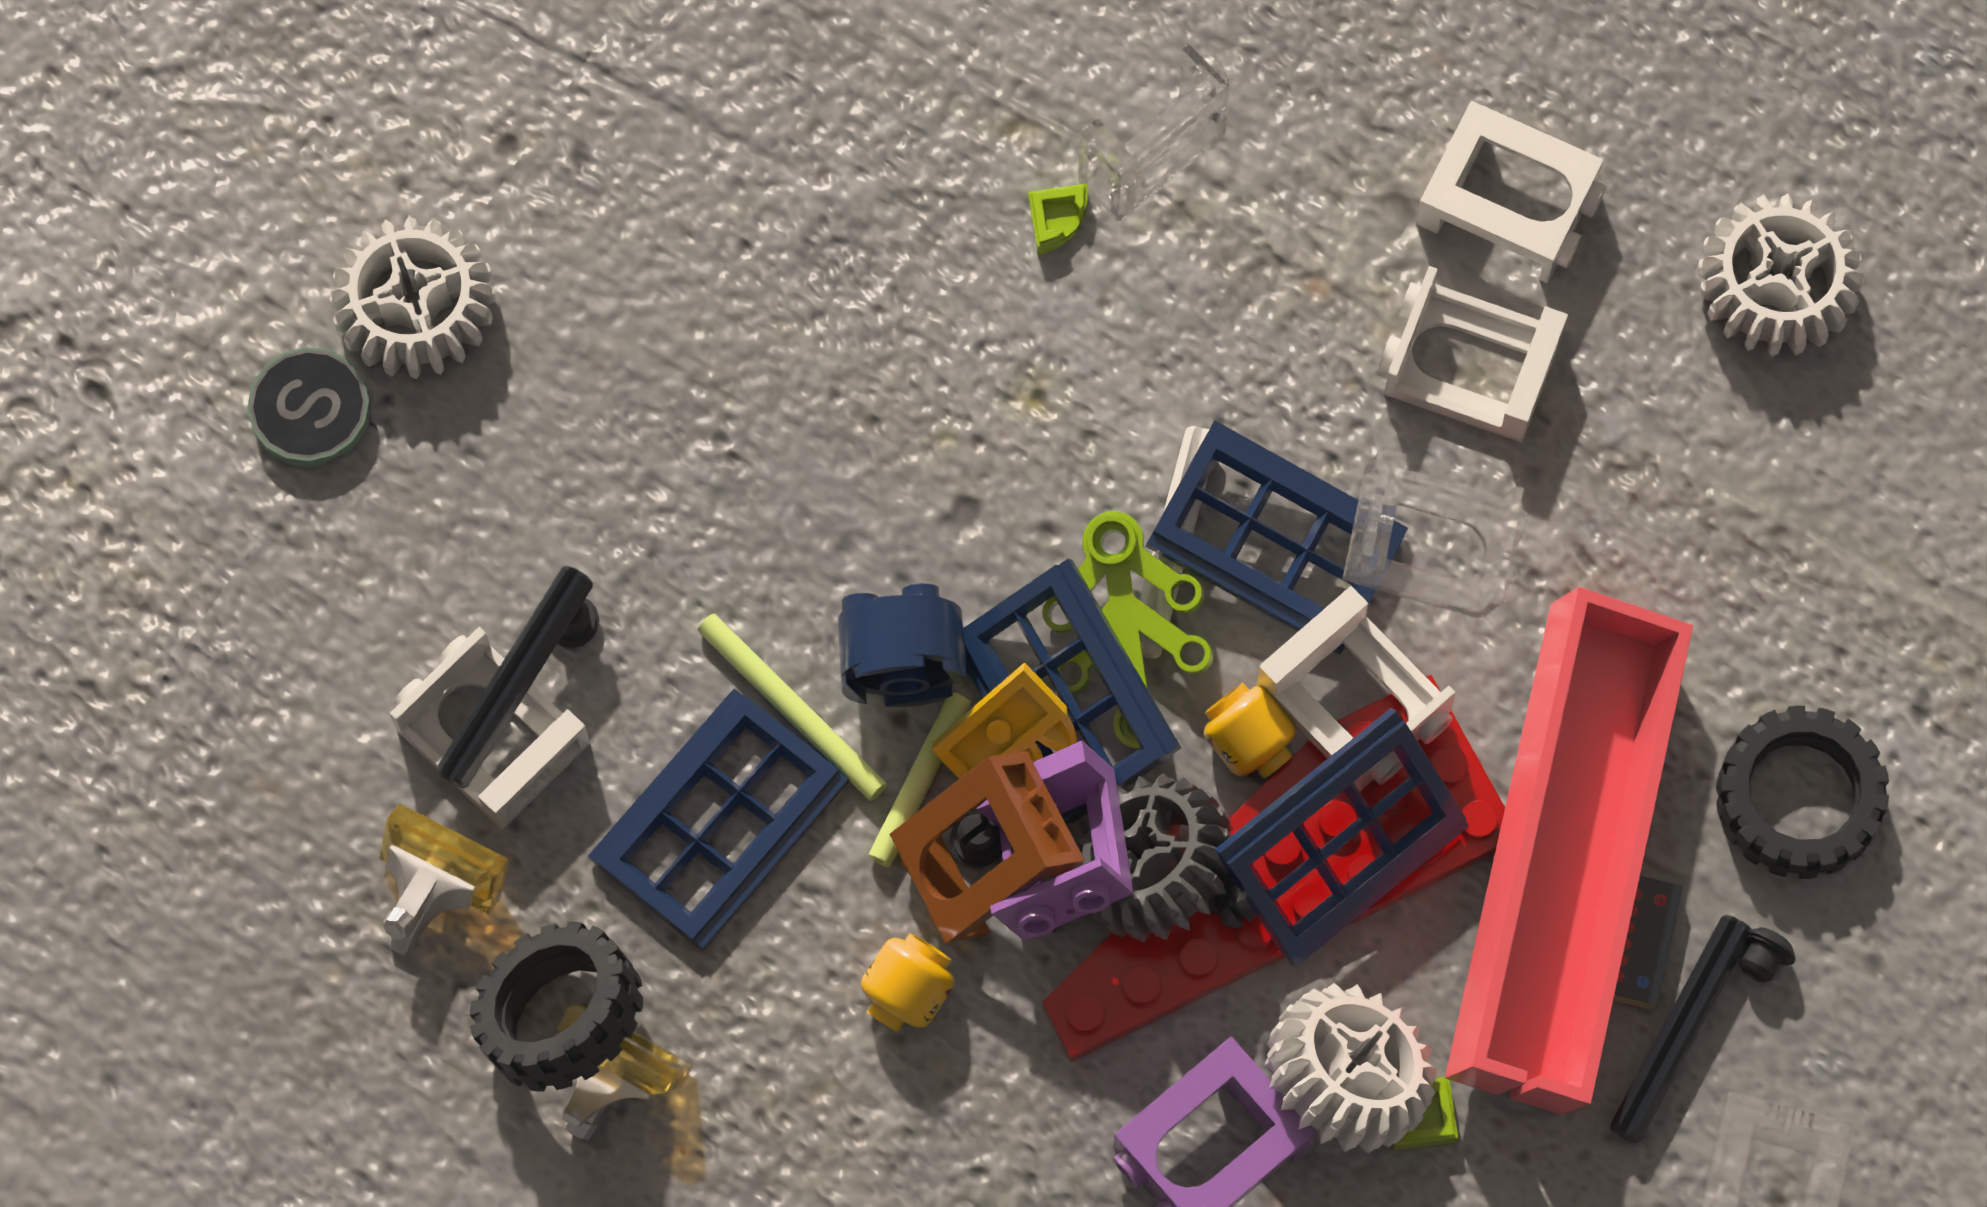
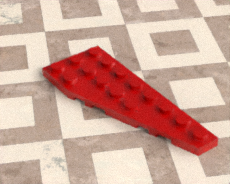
M1427 676L1426 678L1440 691L1433 676ZM1390 694L1336 721L1354 738L1390 708L1396 710L1402 721L1406 723L1408 722V716L1402 704L1393 694ZM1452 711L1449 714L1453 717V720L1437 738L1428 744L1419 739L1418 743L1465 815V820L1469 827L1349 925L1495 854L1505 806ZM1308 740L1230 817V824L1233 827L1231 834L1236 833L1327 760L1325 755ZM1402 766L1384 784L1379 785L1374 779L1360 792L1371 808L1410 776L1404 766ZM1415 787L1377 819L1392 842L1395 843L1429 816L1432 810L1418 788ZM1342 791L1303 822L1319 849H1321L1360 816L1345 792ZM1365 827L1328 857L1327 861L1341 883L1345 884L1381 855L1383 851L1368 828ZM1291 832L1257 859L1253 865L1270 890L1309 857L1293 832ZM1315 868L1276 900L1292 925H1294L1329 897L1332 892ZM1197 911L1190 917V931L1180 928L1175 924L1172 926L1167 940L1156 937L1153 932L1144 943L1138 939H1133L1129 934L1120 938L1118 935L1111 933L1042 1001V1008L1070 1062H1073L1284 958L1285 955L1280 952L1257 915L1251 922L1246 917L1243 918L1242 927L1231 928L1222 924L1220 915L1211 912V915Z

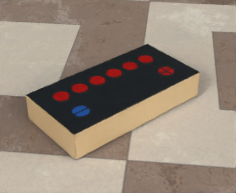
M1644 876L1639 877L1613 1001L1653 1011L1656 1010L1683 888L1682 885Z

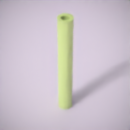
M952 692L953 696L945 699L868 854L869 859L884 867L891 866L898 850L889 834L918 812L940 768L942 761L931 750L933 741L967 713L971 702L966 697L958 693Z

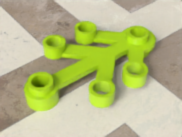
M1108 511L1094 517L1086 526L1082 537V547L1086 558L1078 570L1091 592L1103 577H1106L1109 600L1102 608V611L1148 689L1140 632L1171 653L1176 664L1185 673L1198 675L1205 672L1213 661L1211 646L1200 636H1188L1134 596L1131 571L1165 592L1167 603L1173 610L1182 614L1192 613L1202 605L1204 590L1201 584L1191 575H1179L1144 549V533L1134 518L1123 512ZM1111 533H1121L1125 537L1124 548L1116 554L1105 552L1103 547L1105 538ZM1183 583L1192 584L1195 588L1194 599L1185 605L1176 603L1173 598L1176 587ZM1053 596L1043 606L1042 616L1044 622L1057 633H1070L1073 629L1069 622L1058 625L1052 620V611L1058 605ZM1191 644L1201 645L1205 651L1202 662L1195 666L1185 664L1182 658L1184 649ZM1085 650L1057 668L1061 674L1062 669L1066 665L1077 664L1081 667L1082 677L1080 681L1075 685L1067 686L1072 695L1084 691L1091 680L1090 668L1093 664ZM1117 709L1113 719V728L1117 738L1127 747L1138 750L1141 748L1132 735L1121 712Z

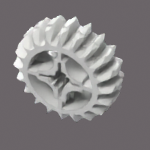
M1789 193L1781 197L1778 208H1773L1770 201L1763 194L1760 198H1757L1754 212L1743 203H1740L1733 210L1732 220L1725 217L1720 218L1714 228L1716 236H1709L1704 241L1702 252L1706 257L1700 259L1697 266L1698 277L1705 279L1698 291L1700 299L1714 301L1708 310L1710 321L1728 318L1723 331L1726 339L1742 331L1747 334L1745 340L1747 351L1754 349L1758 340L1768 342L1767 349L1771 357L1779 354L1783 342H1787L1792 352L1797 356L1799 353H1803L1806 346V338L1820 348L1828 339V330L1837 334L1841 332L1847 322L1845 314L1854 313L1858 305L1859 299L1854 293L1861 290L1864 282L1863 274L1855 271L1862 260L1860 251L1846 249L1852 240L1851 230L1832 231L1836 222L1834 212L1824 215L1821 219L1813 216L1815 211L1813 199L1807 201L1803 205L1802 210L1792 208L1793 201ZM1781 240H1787L1798 245H1789ZM1746 247L1752 255L1749 263L1753 267V271L1749 272L1745 282L1738 285L1733 272L1732 259L1739 251ZM1821 266L1827 280V294L1814 304L1809 296L1811 287L1807 279L1811 277L1815 268ZM1771 270L1773 271L1775 276H1772L1771 274L1769 275ZM1786 274L1791 275L1790 280L1786 278ZM1762 305L1774 306L1781 312L1762 307Z
M410 215L405 222V230L395 232L392 223L385 220L382 225L384 236L377 240L373 235L363 231L360 239L364 251L345 249L343 256L349 268L335 269L333 279L339 289L332 291L330 294L332 308L338 310L333 317L336 329L339 332H347L344 337L346 347L352 352L362 350L361 357L363 363L370 368L383 359L385 373L391 377L398 372L402 364L407 365L410 377L416 380L420 376L422 364L430 363L432 370L441 375L444 371L442 358L448 355L453 360L463 364L466 356L461 344L466 343L480 347L483 339L477 327L491 326L493 316L491 310L486 306L496 301L494 287L487 284L492 279L489 264L479 262L481 259L479 247L474 242L463 245V234L456 227L443 235L441 223L435 218L428 223L424 231L419 230L416 219ZM412 261L434 263L447 270L443 271L441 267L428 270L421 269L412 264ZM392 268V274L387 283L374 289L373 296L367 298L376 280ZM405 280L410 281L413 292H419L420 300L418 302L422 312L421 315L416 314L412 303H407L406 295L408 293L404 283ZM459 297L452 313L441 324L434 327V319L439 311L453 305L452 299ZM383 323L386 328L396 325L407 326L415 334H397L387 331L378 325Z
M1335 983L1328 988H1324L1321 992L1313 988L1309 993L1304 994L1299 1001L1297 1000L1294 1005L1287 1007L1279 1017L1280 1022L1270 1034L1267 1045L1271 1050L1267 1054L1264 1066L1274 1072L1269 1088L1286 1095L1283 1098L1281 1110H1295L1301 1116L1299 1129L1313 1126L1319 1130L1320 1144L1332 1140L1333 1137L1337 1138L1344 1153L1352 1148H1356L1358 1144L1366 1153H1370L1374 1149H1378L1382 1144L1389 1148L1393 1143L1399 1142L1408 1131H1413L1422 1121V1114L1429 1107L1432 1097L1436 1093L1431 1085L1434 1083V1077L1438 1070L1427 1063L1433 1048L1416 1041L1420 1026H1406L1401 1020L1403 1007L1390 1011L1383 1006L1381 993L1370 997L1368 1000L1364 997L1358 984L1343 992ZM1351 1063H1355L1356 1067L1351 1073H1347L1346 1069Z

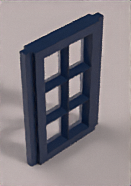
M1214 420L1145 547L1290 628L1300 631L1325 609L1320 604L1293 590L1308 561L1352 585L1369 604L1408 527ZM1217 461L1260 484L1246 513L1202 489ZM1272 492L1317 516L1303 544L1257 520ZM1196 499L1240 523L1225 552L1181 528ZM1329 523L1373 547L1358 575L1314 551ZM1251 530L1296 554L1282 583L1237 559ZM1342 643L1333 652L1340 655L1346 646Z
M1068 558L1059 565H1054L964 627L966 670L981 697L984 698L1009 676L989 640L1017 622L1040 662L1032 671L1040 679L1048 676L1061 701L1067 706L1075 732L1079 730L1086 744L1114 768L1118 787L1125 789L1135 782L1139 776H1144L1182 749L1072 559ZM1054 596L1078 639L1050 657L1029 621L1027 614ZM1085 650L1109 694L1082 712L1057 668ZM1116 705L1141 748L1113 766L1089 723ZM1038 740L1035 741L1041 750L1043 758L1053 754L1051 748L1046 747ZM1087 804L1061 814L1065 824L1074 823L1088 813Z
M733 689L590 852L588 859L690 943L704 951L846 787L849 779L748 697ZM747 728L772 747V749L739 786L715 767L714 763L741 732ZM783 756L808 777L775 814L749 793L778 759ZM705 775L727 792L730 797L702 830L696 834L671 813ZM739 804H742L767 825L735 862L732 863L708 844L707 841ZM663 824L687 843L688 846L655 883L629 861ZM699 853L724 874L697 906L690 911L665 890L693 857Z
M1390 708L1218 846L1215 851L1219 856V860L1280 952L1285 955L1292 966L1297 967L1460 835L1469 825L1465 820V815L1406 722L1402 721L1396 710ZM1394 751L1410 777L1370 808L1354 781L1390 752ZM1417 787L1432 813L1397 842L1393 843L1377 818ZM1344 791L1360 817L1319 849L1303 822ZM1367 827L1383 853L1345 884H1342L1328 863L1327 858ZM1293 832L1309 858L1269 890L1253 863ZM1316 868L1332 894L1292 925L1276 899Z

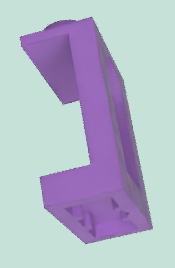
M1083 741L1077 742L1033 763L1060 814L1087 804L1095 860L1046 882L1042 878L1026 891L990 906L991 914L1023 941L1047 935L1058 926L1088 913L1102 911L1109 904L1134 894L1114 768ZM986 800L977 807V810L999 828L1004 861L1014 853V850L988 800Z
M1231 1036L1114 1134L1113 1148L1118 1154L1112 1160L1131 1185L1139 1188L1144 1183L1160 1201L1155 1207H1233L1286 1161L1291 1159L1295 1162L1313 1147L1316 1131L1311 1126L1299 1129L1301 1116L1295 1110H1281L1285 1096L1281 1092L1269 1088L1271 1080ZM1226 1085L1267 1132L1204 1184L1188 1188L1173 1184L1163 1176L1158 1167L1156 1153L1159 1143L1168 1132Z

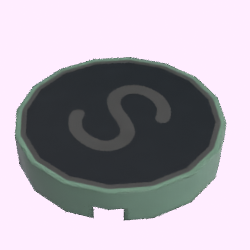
M305 347L285 352L263 367L251 385L247 410L253 433L269 455L289 466L313 469L328 465L327 461L335 460L340 455L343 458L356 449L368 430L372 406L365 380L350 360L328 349Z

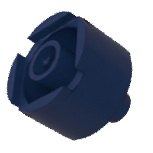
M924 583L904 587L901 591L902 595L878 597L871 593H855L842 599V612L838 616L843 695L851 701L867 704L866 693L884 695L885 707H909L935 703L953 696L952 685L955 683L963 690L967 686V671L961 607L953 601L941 598L938 586Z

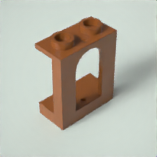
M1027 751L988 756L889 834L900 854L904 869L912 877L929 910V917L933 925L940 931L945 943L985 937L991 932L985 922L993 916L991 914V905L1026 891L1044 877L1062 875L1069 872L1085 861ZM988 800L1014 853L968 888L941 835Z

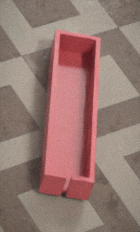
M1577 587L1550 605L1445 1079L1496 1095L1511 1090L1509 1099L1559 1115H1564L1591 1104L1691 639L1692 624L1582 587Z

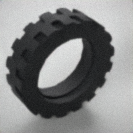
M1796 705L1789 706L1786 712L1777 714L1776 710L1763 714L1759 717L1757 723L1753 725L1748 724L1739 733L1726 754L1717 778V813L1719 819L1723 818L1727 825L1724 831L1733 845L1738 843L1745 850L1743 856L1756 866L1760 861L1770 866V873L1786 877L1787 873L1790 872L1799 874V879L1816 878L1818 873L1828 871L1829 874L1845 868L1849 861L1856 860L1866 850L1876 835L1889 804V795H1887L1886 786L1889 783L1886 765L1881 766L1877 759L1880 751L1872 739L1867 742L1859 734L1861 728L1849 719L1844 723L1834 718L1836 712L1819 707L1817 712L1805 711V706ZM1783 746H1808L1827 753L1844 768L1853 786L1854 805L1849 819L1837 832L1821 839H1796L1777 832L1760 817L1751 799L1750 780L1755 766L1767 753Z
M568 922L567 926L559 928L556 923L541 927L540 934L531 937L527 933L514 942L516 947L507 955L502 951L491 963L494 969L489 976L483 975L476 987L479 993L478 1000L471 1001L470 1016L475 1021V1024L470 1026L471 1034L480 1045V1050L512 1084L521 1087L524 1083L529 1090L536 1092H545L546 1086H554L556 1090H561L573 1086L572 1080L581 1076L584 1080L593 1077L600 1072L597 1066L606 1059L612 1062L623 1050L620 1044L625 1037H632L638 1025L634 1019L636 1012H642L643 996L637 989L642 987V981L638 972L633 968V964L616 943L604 931L595 926L588 930L581 922ZM576 971L597 972L594 995L588 1008L573 1025L556 1036L536 1042L516 1040L517 1023L525 1005L541 987L559 976Z

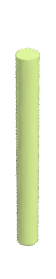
M711 614L700 624L697 631L832 765L839 769V772L846 776L869 801H873L884 791L887 783L716 614Z

